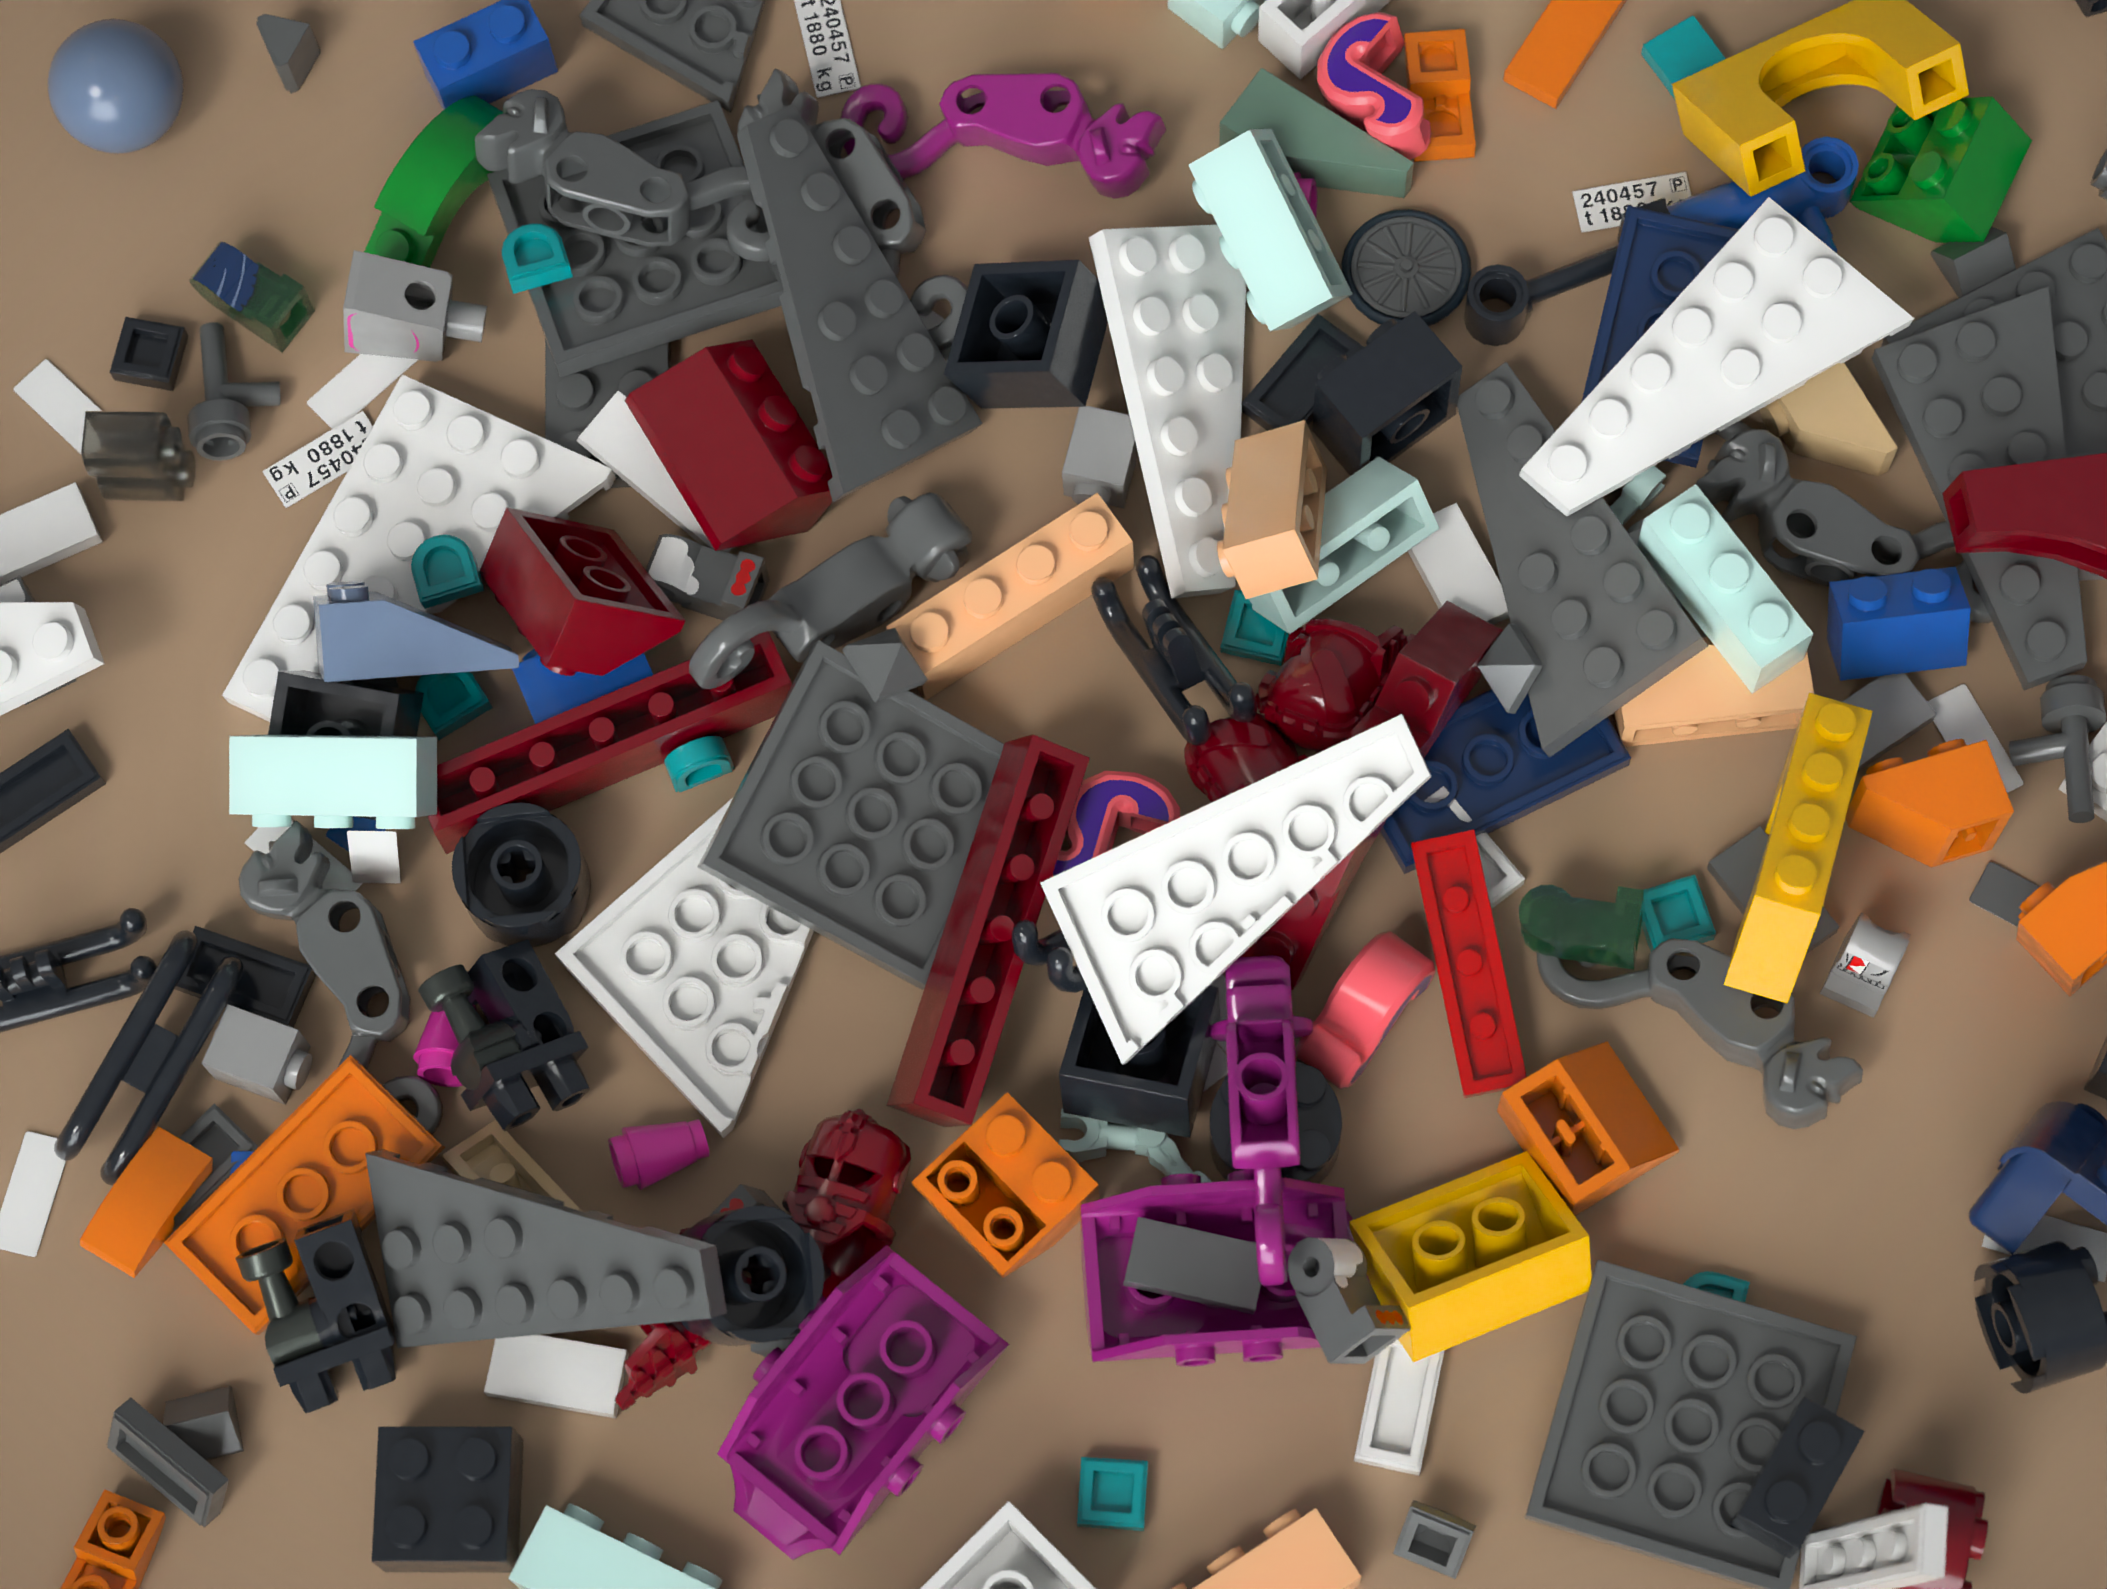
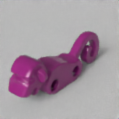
M1058 73L973 74L952 82L945 89L939 103L944 119L939 124L931 128L909 148L894 154H888L904 180L930 167L957 143L966 147L987 145L1019 159L1045 166L1078 161L1081 163L1090 183L1100 195L1117 199L1130 196L1140 188L1150 175L1146 160L1155 155L1154 150L1166 132V127L1161 116L1149 110L1139 112L1130 118L1124 103L1113 105L1102 116L1094 119L1079 86L1074 80ZM884 84L865 85L853 92L844 104L840 119H851L864 128L868 114L873 111H883L884 118L878 125L877 132L885 143L894 144L898 142L903 136L908 122L907 108L900 94L892 87ZM1053 87H1062L1066 89L1048 91ZM971 88L983 91L967 98H963L961 95L964 91ZM1068 105L1063 111L1053 113L1058 107ZM984 106L979 112L970 114L974 109ZM855 139L849 140L843 146L848 156L855 148Z
M1240 957L1225 970L1228 1018L1211 1025L1210 1037L1214 1040L1225 1041L1227 1044L1233 1167L1236 1169H1254L1256 1200L1255 1235L1259 1282L1263 1286L1283 1285L1287 1281L1281 1168L1296 1166L1301 1162L1294 1039L1310 1035L1313 1032V1021L1305 1017L1293 1015L1290 966L1281 957Z

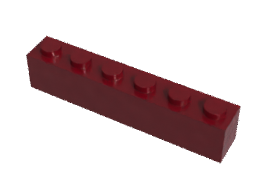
M769 631L750 638L755 648L753 658L738 675L719 687L713 689L701 688L689 673L690 660L438 764L437 814L428 815L427 817L445 853L454 852L462 835L465 837L468 831L477 823L476 819L494 807L509 803H530L551 811L663 764L665 758L673 750L690 741L707 736L725 738L775 717L792 683Z
M1034 734L1004 743L886 1106L942 1127L972 1125L1024 964L1014 952L1012 930L1014 925L1020 920H1029L1035 925L1037 924L1046 896L1040 883L1052 877L1090 757Z

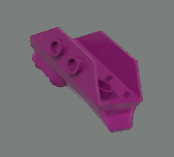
M1254 1169L1229 1173L1227 1175L1228 1181L1201 1183V1176L1198 1174L1169 1175L1161 1178V1185L1148 1186L1081 1204V1262L1086 1327L1092 1362L1175 1357L1177 1366L1195 1367L1215 1363L1216 1354L1242 1353L1243 1361L1269 1362L1283 1358V1350L1320 1348L1321 1346L1291 1284L1288 1274V1259L1295 1245L1306 1238L1349 1239L1355 1242L1350 1231L1349 1222L1354 1219L1346 1210L1344 1188L1282 1178L1287 1281L1283 1285L1263 1286L1261 1284L1254 1315L1123 1286L1138 1217L1256 1243Z
M887 1245L838 1285L827 1299L821 1295L815 1309L810 1310L807 1317L799 1325L801 1331L785 1351L776 1347L764 1358L753 1375V1379L758 1384L746 1399L717 1453L718 1456L730 1465L735 1486L733 1511L792 1560L806 1553L821 1549H832L840 1556L890 1492L897 1497L901 1496L915 1481L923 1468V1464L917 1460L933 1439L942 1444L956 1430L966 1415V1411L960 1405L1009 1346V1343Z

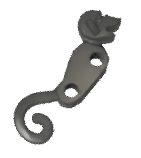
M774 69L761 94L757 95L759 103L756 106L747 105L744 107L738 122L737 134L747 124L794 104L898 279L901 254L914 253L924 240L926 226L920 204L877 137L851 119L841 118L817 124L818 101L806 91L799 93L796 82L790 76L779 69ZM855 139L853 152L841 159V150L845 143ZM900 209L898 223L894 227L886 229L885 221L887 216L892 211ZM937 275L924 280L915 289L910 299L920 316H928L932 313L935 304L939 300L947 299L951 305L950 314L942 323L928 329L940 351L952 346L968 286L962 281L948 275Z
M529 89L519 92L506 100L503 104V114L498 115L475 136L476 159L486 170L502 171L508 169L509 182L514 184L543 175L549 212L565 226L648 247L669 246L679 242L689 231L690 211L732 196L752 195L745 166L728 167L685 183L681 173L657 168L626 146L603 134L568 132L564 109L558 97L545 90ZM564 196L586 203L582 211L572 213L563 210L558 202ZM743 200L731 210L727 218L728 244L734 253L744 259L768 261L769 257L765 242L770 239L769 232L757 233L750 229L760 219V207L754 203V200ZM645 217H668V230L662 233H650L642 227L641 223Z
M1751 428L1739 432L1730 440L1724 442L1715 458L1709 462L1707 466L1708 472L1695 483L1712 505L1722 501L1729 503L1721 515L1726 522H1731L1751 514H1755L1758 517V536L1762 554L1777 570L1828 587L1829 582L1859 578L1857 573L1874 577L1911 572L1918 560L1955 547L1952 533L1946 521L1936 523L1911 535L1910 531L1885 524L1853 498L1830 484L1792 478L1790 476L1787 453L1781 440L1767 430ZM1777 538L1789 550L1799 555L1790 559L1783 558L1775 552L1772 543ZM1963 560L1956 569L1971 607L1970 621L1975 623H1991L1992 620L1980 594L1975 591L1974 581Z
M929 492L918 496L914 500L905 496L894 499L888 509L887 519L889 524L886 528L888 537L883 538L870 535L855 541L798 580L779 589L768 600L750 604L726 618L696 648L690 659L689 673L698 685L704 689H713L727 683L738 675L753 658L755 648L750 638L771 630L797 662L805 661L812 645L818 640H821V642L833 649L848 643L881 626L895 616L910 599L912 579L915 576L933 582L954 577L959 568L963 567L968 559L969 553L966 545L972 542L970 529L949 503L939 494Z
M294 821L276 841L269 842V853L265 854L258 850L252 853L251 857L242 867L238 879L240 895L248 906L258 914L273 919L295 921L300 952L315 974L344 1005L351 1028V1040L338 1067L352 1055L367 1069L378 1041L391 1042L403 1033L410 1022V996L382 914L369 900L365 899L358 892L323 889L322 884L330 868L329 858L321 852H314L311 855L313 849L312 835L301 823ZM351 909H359L361 917L357 927L350 932H341V917ZM378 993H387L389 997L387 1010L378 1017H370L368 1014V1004L371 998ZM400 1076L383 1085L400 1103L405 1100H412L417 1109L415 1118L432 1135L435 1133L443 1116V1104L439 1093L431 1083L415 1076Z
M1597 903L1596 908L1584 915H1575L1564 905H1559L1545 919L1538 933L1536 945L1537 966L1544 984L1552 994L1563 1002L1578 1008L1604 1009L1640 998L1650 997L1655 1003L1677 1011L1704 1042L1724 1059L1755 1068L1762 1073L1763 1102L1766 1114L1779 1126L1800 1129L1827 1117L1828 1102L1840 1103L1842 1095L1854 1086L1862 1083L1863 1069L1857 1061L1849 1057L1830 1059L1832 1039L1821 1037L1806 1042H1796L1794 1039L1795 999L1793 993H1791L1787 1004L1724 985L1731 956L1696 940L1671 938L1661 942L1649 954L1648 969L1629 972L1603 980H1585L1570 974L1563 967L1559 957L1561 943L1574 927L1582 926L1589 929L1591 936L1588 940L1579 944L1576 949L1577 960L1581 966L1586 968L1598 965L1606 959L1613 948L1615 928L1610 912L1603 905ZM1679 952H1687L1695 957L1675 954ZM1686 969L1692 971L1695 976L1688 980H1679L1671 974L1677 970ZM1768 1007L1776 1010L1779 1015L1771 1019H1764L1758 1017L1754 1012L1757 1009Z

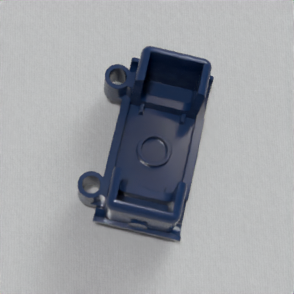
M2056 1101L2042 1106L1999 1159L2001 1162L1997 1168L1999 1172L1969 1211L1971 1224L2011 1255L2016 1252L2061 1192L2107 1225V1120L2093 1107L2083 1103L2074 1105L2069 1102Z

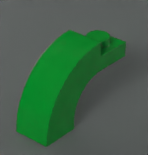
M475 95L467 96L445 108L420 132L405 151L380 192L374 208L382 213L364 252L431 267L447 229L460 207L480 185L488 181L487 174L495 172L486 170L477 161L475 136L498 115L503 114L502 110Z

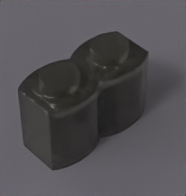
M131 411L85 412L81 449L82 460L87 473L97 479L99 490L105 500L184 501L185 488H192L195 481V456L192 450H185L180 428L172 427L166 413Z

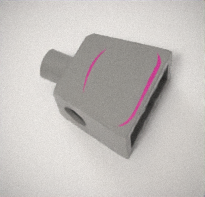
M354 250L343 306L345 352L434 362L441 361L447 337L482 343L487 306L452 300L453 275L446 271Z

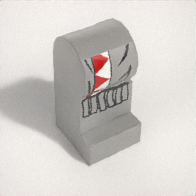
M1860 913L1841 944L1820 994L1874 1018L1910 942V934L1906 932L1896 933L1883 929L1873 923L1869 916Z

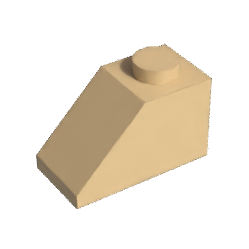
M1838 363L1807 380L1803 386L1759 409L1768 431L1776 437L1782 436L1790 451L1794 454L1870 475L1880 476L1889 471L1898 449L1845 363Z

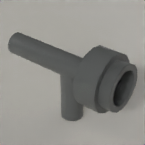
M210 322L200 327L205 401L195 405L189 411L187 417L189 440L196 448L198 454L210 460L222 461L241 455L245 451L246 444L251 439V421L247 407L280 406L279 381L229 383L224 326L219 323Z
M2065 675L2050 681L2046 685V691L2040 697L2042 726L2054 734L2010 741L2009 753L2013 766L2064 758L2068 818L2074 823H2086L2095 818L2088 733L2099 729L2106 722L2104 692L2097 687V682L2093 678L2084 675Z

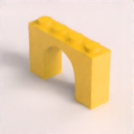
M1852 0L1672 84L1683 135L1750 197L1805 172L1795 120L1782 109L1784 105L1802 94L1834 85L1866 86L1883 93L1914 120L1969 95L1960 43L1907 0Z
M1813 693L1808 694L1776 788L1765 833L1769 835L1737 933L1724 985L1788 1004L1821 915L1872 710Z

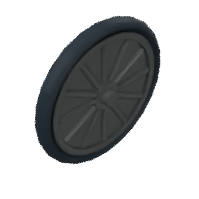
M1413 209L1392 210L1368 220L1352 235L1344 250L1341 271L1352 292V295L1349 296L1350 300L1368 319L1380 325L1391 319H1395L1399 323L1416 311L1428 326H1431L1448 317L1461 304L1468 291L1471 279V259L1462 238L1443 219L1428 212Z

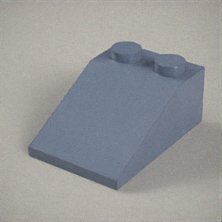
M365 582L326 584L327 595L313 596L318 670L324 682L519 668L518 654L508 645L379 592H369Z

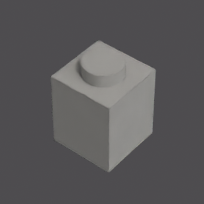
M1091 406L1079 407L1062 470L1064 495L1072 497L1073 501L1077 504L1082 503L1098 492L1107 506L1125 507L1138 457L1131 420L1128 414Z
M227 1004L201 1064L216 1080L286 1105L292 1089L299 1090L308 1077L312 1065V1054L308 1053L311 1046L299 1030Z

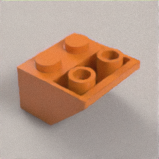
M1955 739L1933 747L1927 752L1928 757L1905 764L1903 758L1895 757L1869 767L1865 771L1866 776H1862L1845 817L1849 828L1932 868L1992 850L2014 810L1987 740L1966 746L1964 739Z
M1608 1042L1558 1058L1501 1094L1497 1109L1498 1114L1522 1150L1530 1154L1574 1216L1680 1151Z
M1008 1092L912 1181V1185L1002 1278L1044 1253L1062 1239L1080 1221L1081 1204L1100 1200L1099 1184Z

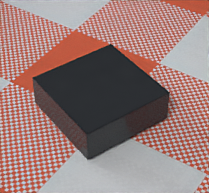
M125 317L110 368V374L114 381L173 391L189 337L184 327Z

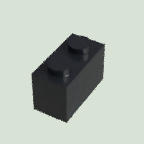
M1804 1396L1791 1413L1730 1525L1790 1559L1803 1545L1865 1431Z

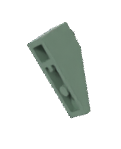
M1263 68L1258 71L1220 121L1219 147L1250 129H1272L1292 172H1300L1302 178H1314L1317 187L1405 198L1411 190L1414 162Z

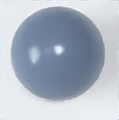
M105 19L82 26L69 35L60 45L49 69L48 94L50 104L59 123L77 141L101 152L114 154L130 153L155 143L171 128L178 116L183 101V77L173 51L159 35L133 21Z

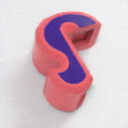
M1376 12L1356 17L1343 25L1330 38L1317 61V82L1324 103L1330 111L1359 129L1367 131V134L1411 160L1420 156L1427 149L1431 139L1430 122L1423 118V99L1382 75L1400 54L1404 46V39L1397 16Z
M1103 771L1083 780L1065 834L1070 849L1068 851L1060 850L1052 877L1113 849L1119 826L1137 833L1146 834L1180 818V807L1170 791L1155 779L1136 772Z
M1391 931L1381 932L1364 946L1338 980L1328 997L1325 1007L1313 1022V1032L1300 1038L1296 1046L1297 1058L1306 1065L1320 1070L1325 1079L1339 1089L1349 1088L1364 1072L1411 999L1414 1000L1428 988L1436 972L1434 962Z

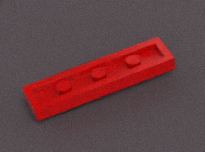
M1475 830L1413 842L1411 847L1464 1098L1507 1090L1525 1079L1527 1074Z

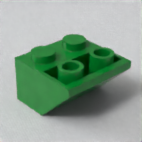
M1993 96L1962 98L1917 120H1914L1896 105L1868 164L1863 170L1862 177L1850 202L1856 209L1935 243L1984 242L2032 140Z

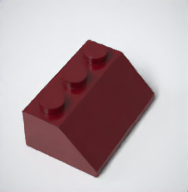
M753 339L705 347L632 391L624 400L715 551L808 532L833 502L828 486V481L833 478L830 465Z
M506 507L479 572L495 594L496 601L512 617L518 626L519 633L527 638L541 657L540 661L546 668L564 676H574L576 672L603 676L681 632L686 620L615 530Z

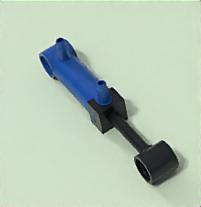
M1827 136L1816 138L1805 144L1801 150L1805 172L1752 197L1732 180L1668 206L1660 198L1638 208L1740 229L1766 199L1770 197L1837 253V248L1832 240L1833 234L1825 218L1837 215L1843 211L1849 202L1857 177L1859 163L1854 150L1844 141ZM1816 172L1828 173L1837 182L1831 184L1820 183L1811 174ZM1626 212L1622 213L1617 237L1618 242L1620 241ZM1618 245L1525 280L1519 271L1510 266L1500 264L1485 266L1477 271L1469 282L1464 312L1466 329L1474 339L1483 344L1492 346L1508 344L1517 338L1523 330L1526 313L1532 311L1533 304L1612 274ZM1488 299H1502L1511 308L1503 312H1494L1485 308L1482 303Z

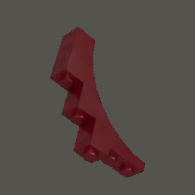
M2107 453L1962 471L1942 493L1956 553L2011 552L2049 558L2107 579Z
M1446 601L1399 652L1375 705L1353 728L1346 740L1402 714L1424 759L1460 704L1479 682L1482 672L1477 665L1503 630ZM1385 821L1240 957H1281L1290 966L1291 990H1294L1302 980L1341 900Z

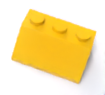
M1527 1151L1349 1221L1353 1239L1364 1252L1367 1261V1275L1381 1305L1400 1306L1412 1328L1398 1340L1413 1362L1589 1291L1592 1281L1589 1235Z

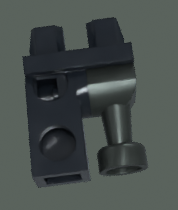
M528 939L481 955L468 972L464 965H454L427 979L419 987L418 992L430 1011L445 1012L459 1043L453 1053L450 1067L452 1075H456L460 1083L467 1088L461 1096L469 1111L487 1105L504 1132L523 1125L541 1109L530 1090L531 1088L539 1086L550 1107L556 1112L579 1102L590 1089L577 1063V1060L589 1046L580 1031L574 1032L571 1019ZM479 1004L490 1024H485L473 1005Z
M354 1209L298 1229L294 1241L314 1291V1297L299 1302L283 1271L293 1263V1257L286 1239H278L259 1245L235 1258L242 1277L249 1282L256 1280L259 1282L269 1318L265 1334V1345L274 1365L273 1370L279 1386L290 1385L293 1395L305 1413L315 1411L338 1401L339 1393L329 1370L330 1368L352 1361L363 1391L396 1380L397 1377L394 1350L392 1348L395 1341L394 1326L363 1242V1233Z

